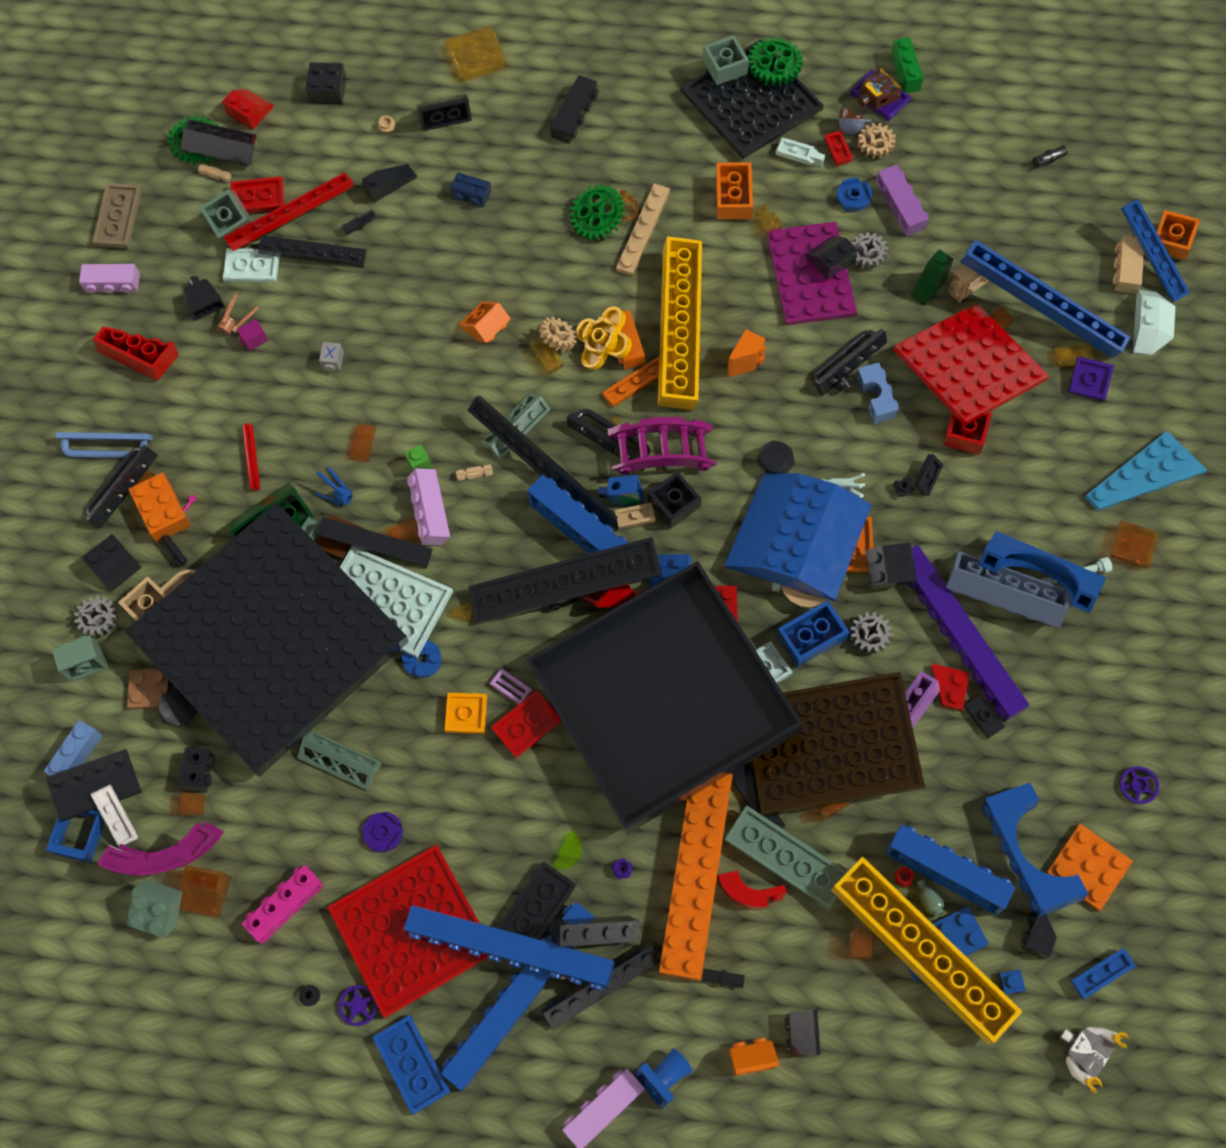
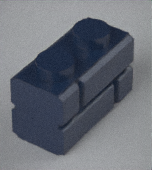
M457 172L450 187L451 196L460 202L463 200L473 206L480 205L485 207L487 199L491 194V184L489 181Z

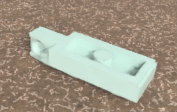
M781 138L776 150V155L807 165L822 166L825 160V155L818 153L813 146L786 138Z

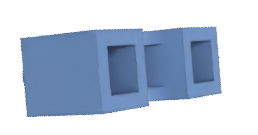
M879 363L858 368L856 378L861 391H874L879 396L878 398L871 399L868 406L874 424L894 419L899 406L898 402L893 399L891 385L887 384L885 370L881 369Z

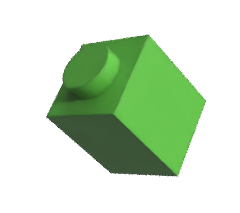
M421 444L404 452L412 471L416 468L432 469L430 459Z

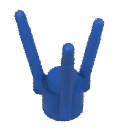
M327 467V470L341 487H337L318 471L317 475L335 490L333 493L335 499L316 492L315 495L333 502L338 507L341 504L346 506L353 497L352 491L346 487L330 467Z

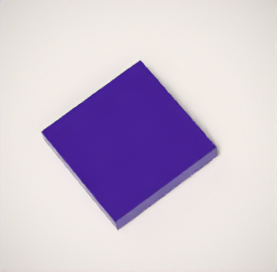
M1078 356L1068 393L1105 401L1114 365Z

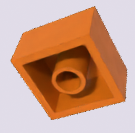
M1167 210L1164 211L1157 234L1171 257L1186 261L1201 219Z

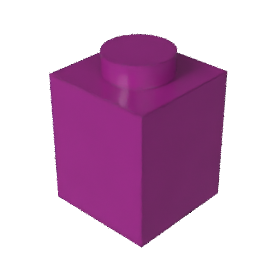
M257 319L237 329L240 334L237 337L242 346L246 345L249 351L268 341Z

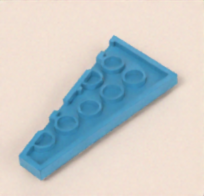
M1166 431L1088 493L1085 499L1097 511H1100L1125 500L1137 498V496L1166 488L1182 480L1185 481L1191 477L1203 475L1208 470Z

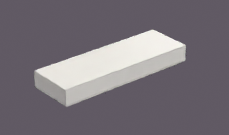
M111 784L91 793V797L118 847L121 844L125 845L138 839V835Z

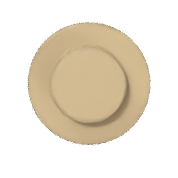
M382 116L379 119L378 128L382 132H391L395 128V122L390 116Z

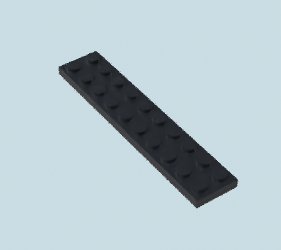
M650 537L468 586L476 623L481 624L663 575L654 538Z

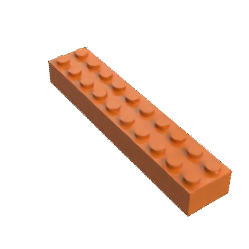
M731 773L687 799L659 975L696 982L701 981L733 774Z

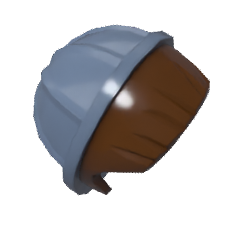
M846 107L841 108L839 118H837L840 128L846 134H857L864 127L865 122L872 121V119H862V114L855 116L851 109Z

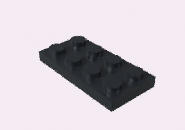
M543 861L497 929L541 940L551 925V920L556 918L577 887V884Z

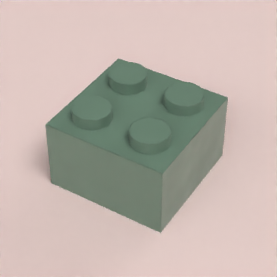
M735 35L703 46L702 60L716 85L748 73L749 59Z
M230 189L200 207L213 231L221 240H224L223 237L253 222L236 193Z
M91 636L79 637L77 641L61 644L58 648L52 650L58 671L71 682L109 668L103 647Z
M144 879L132 890L126 926L166 938L176 928L183 891Z

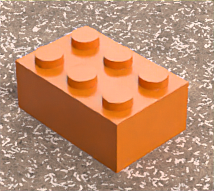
M751 162L716 163L717 219H752Z
M163 472L129 488L150 535L157 543L163 535L172 536L191 526L170 481Z

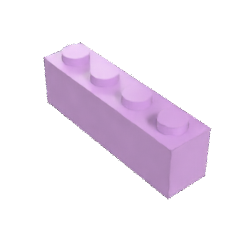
M416 468L408 476L407 483L410 487L411 502L415 510L414 516L418 524V535L421 538L422 545H442L450 538L436 470Z
M620 1069L612 1077L614 1080L612 1084L608 1087L604 1084L596 1092L598 1097L594 1101L587 1100L580 1107L582 1112L577 1117L572 1115L563 1123L566 1126L563 1129L564 1133L577 1148H584L645 1090L628 1069L625 1071Z

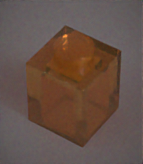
M854 927V930L849 932L848 958L867 960L872 958V931H867L866 927Z

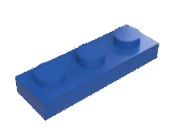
M1121 948L1070 982L1083 1000L1127 973L1136 965L1126 950Z

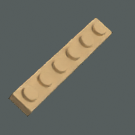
M653 184L616 267L617 272L633 277L670 194V188Z

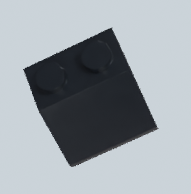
M832 236L806 253L805 256L828 281L855 263L858 250L847 238Z
M113 534L82 557L84 562L111 592L142 568Z
M911 543L884 545L866 550L872 588L885 590L917 581Z
M818 1010L789 1012L788 1017L784 1018L785 1031H789V1040H786V1052L790 1053V1058H812L821 1055Z

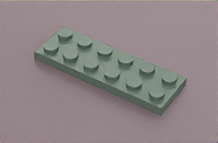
M747 805L724 839L725 842L827 910L835 902L837 896L831 889L847 871Z

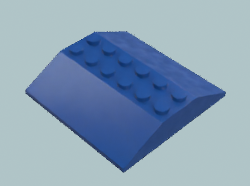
M763 473L728 556L725 568L835 601L871 504L835 483L800 473Z

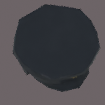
M771 441L763 445L757 458L759 466L767 474L788 473L795 463L792 448L780 441Z
M178 689L167 690L159 701L158 711L164 724L181 726L190 722L197 714V710Z

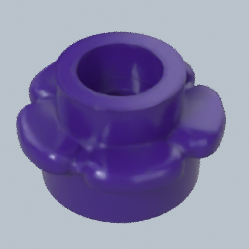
M619 859L612 866L615 877L619 879L628 878L633 869L632 864L626 859Z

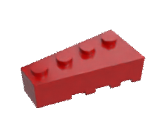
M105 326L93 338L99 353L156 381L162 377L179 356L173 342L168 341V343L161 342L160 339H148L139 334L131 335L127 334L126 331Z

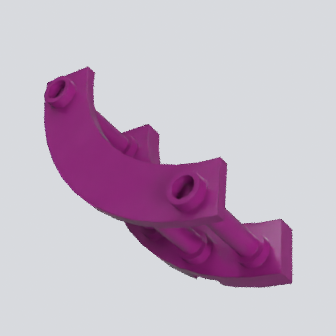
M656 417L640 419L638 424L630 425L627 422L609 428L608 436L616 439L619 443L621 463L612 466V470L621 475H628L633 471L659 466H682L699 471H707L717 465L716 461L706 458L704 436L712 432L711 424L693 419V422L684 421L683 417ZM667 432L680 434L682 454H669ZM659 433L662 455L648 456L645 434ZM687 434L696 437L699 456L690 455ZM638 435L640 458L628 461L626 440Z
M207 821L204 825L197 822L185 837L167 849L158 852H146L130 848L124 844H121L118 849L109 845L97 864L108 870L129 875H152L174 870L203 856L214 846L224 831Z

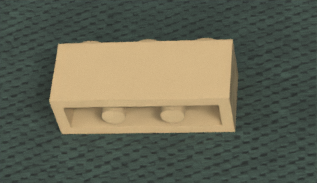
M1123 236L1120 243L1117 242L1115 253L1118 254L1114 262L1116 273L1113 277V284H1115V291L1137 294L1142 285L1144 251L1137 238Z

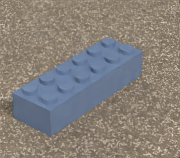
M958 551L946 588L955 593L968 595L972 599L985 601L991 606H999L1011 613L1024 615L1030 620H1038L1047 626L1061 627L1069 610L1070 594L1065 588L1006 567L995 573L979 566L980 558Z

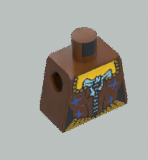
M880 67L863 82L858 103L862 107L869 103L874 109H879L897 101L900 97L901 87Z

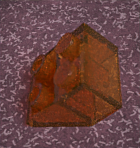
M185 865L179 885V890L183 891L180 910L220 917L231 876L224 872Z

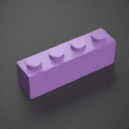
M898 165L878 171L876 183L905 235L908 236L924 230L929 220L926 211H923L919 198L915 197L912 186L905 179L904 172L899 169Z
M922 671L905 693L913 728L940 692L938 680Z

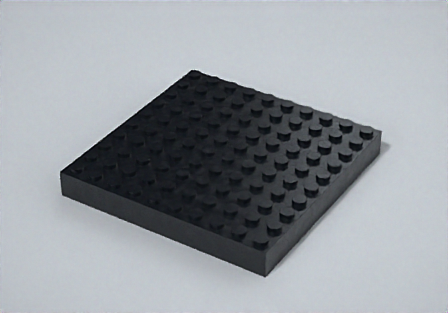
M277 502L124 631L259 777L409 642L407 635Z
M698 561L527 659L627 834L803 731L802 721Z

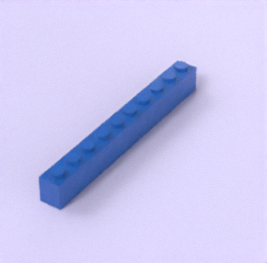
M977 240L968 246L959 261L1112 358L1123 352L1130 339V336Z
M575 902L573 906L569 904L564 910L563 915L565 916L562 920L595 918V916ZM551 934L547 939L544 937L541 941L552 943ZM567 946L566 948L574 949L576 946ZM527 966L521 972L517 971L510 980L512 984L509 988H504L498 994V1002L494 1007L490 1005L484 1012L483 1016L485 1018L480 1024L477 1022L470 1030L471 1036L467 1041L463 1040L456 1048L458 1053L453 1059L449 1058L442 1066L444 1071L441 1074L458 1089L464 1091L552 978L548 972L534 973L529 971Z
M413 905L404 930L409 934L408 937L415 940H421L422 937L429 939L428 943L433 945L448 944V948L455 951H460L461 948L469 950L468 954L480 957L481 954H484L491 961L500 963L502 959L509 961L508 965L520 968L521 965L527 966L531 972L540 974L541 971L549 973L550 977L561 979L563 976L570 978L569 982L577 985H581L582 982L588 983L590 988L602 991V988L608 989L615 964L610 959L566 947H559L552 943Z

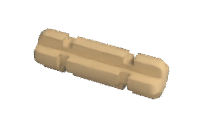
M200 164L198 167V171L202 175L207 174L209 177L218 180L222 179L224 182H229L231 179L230 172H222L220 169L205 164Z
M487 464L483 465L484 467L476 466L466 468V470H456L457 480L483 477L484 474L485 476L492 475V466Z

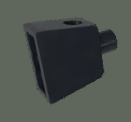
M197 276L188 279L190 285L184 288L189 312L194 321L225 308L220 295L207 279L200 281Z

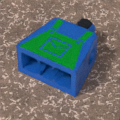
M638 475L613 477L608 479L607 487L598 488L599 498H609L613 506L632 507L643 504V487Z

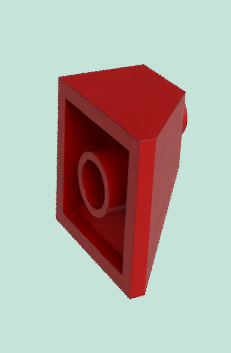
M629 585L583 596L579 599L597 607H618L629 601L635 593Z

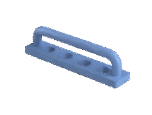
M56 432V438L61 439V449L68 457L125 458L130 452L71 450L69 448V440L140 441L141 447L143 445L147 446V441L153 440V436L149 434Z

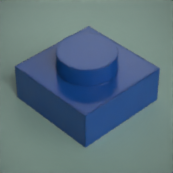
M1021 969L998 974L1002 992L1005 995L1026 991Z

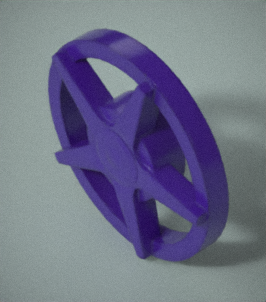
M1135 766L1126 770L1121 776L1120 789L1124 797L1130 802L1147 804L1158 795L1159 781L1156 775L1148 768ZM1134 770H1141L1149 775L1145 778L1137 777ZM1130 772L1133 780L1131 784L1124 785V779ZM1151 777L1155 783V792L1148 788V780ZM1125 788L1132 789L1135 792V799L1127 794ZM1144 792L1152 795L1148 800L1139 801L1140 794Z
M355 985L344 991L338 1004L341 1018L353 1026H363L369 1023L378 1011L375 1000L371 1016L366 1011L367 1003L374 998L373 996L365 999L359 997L358 989H365L370 992L369 988L363 985ZM354 990V998L351 1002H343L345 996ZM342 1005L349 1006L352 1011L349 1020L343 1013ZM363 1013L368 1017L363 1022H352L356 1014Z

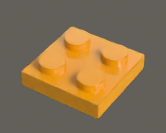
M448 693L445 733L485 734L487 694Z

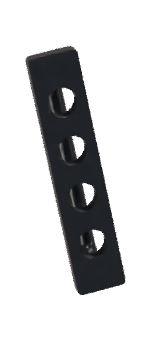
M880 329L877 332L872 330L861 332L819 366L811 375L812 382L817 385L818 393L824 396L837 385L835 382L844 376L847 377L887 343L886 331ZM870 337L857 349L850 353L846 358H844L840 363L833 367L829 372H827L823 377L819 378V376L823 372H825L829 367L836 363L840 358H842L846 353L853 349L857 344H859L865 338Z
M581 409L575 415L570 413L567 416V426L620 458L618 441L582 420V417L588 416L608 429L617 425L590 409ZM637 437L627 438L629 442L639 447ZM647 445V453H648V456H649V455H650V448H649V446ZM627 447L628 461L640 458V454Z
M146 445L133 448L89 502L86 508V520L99 529L102 528L129 494V488L137 484L156 460L158 454ZM143 460V465L140 468H136L137 463ZM131 475V480L125 483V478ZM120 490V494L113 498L114 492ZM108 505V509L101 513L102 507Z

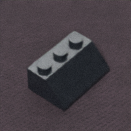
M466 94L416 105L422 132L472 121L469 99Z

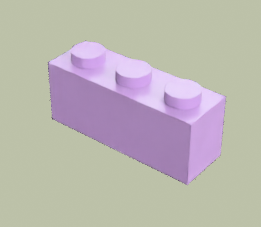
M82 264L79 283L84 291L88 293L138 292L140 272L135 264Z

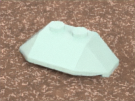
M1138 290L1133 354L1152 356L1174 338L1175 305L1157 292Z

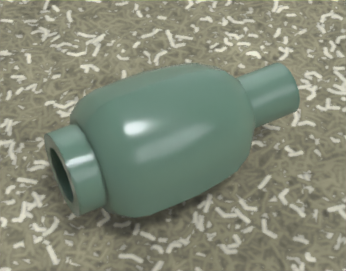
M924 879L917 882L920 888L919 898L924 910L931 914L933 918L943 914L942 908L944 903L936 889L928 887Z

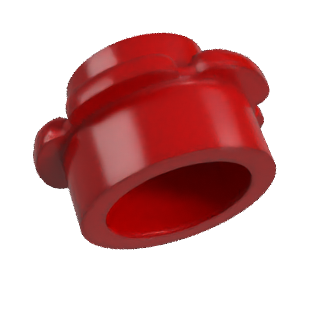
M905 866L896 869L894 872L896 884L899 886L903 885L904 887L910 886L914 880V873Z

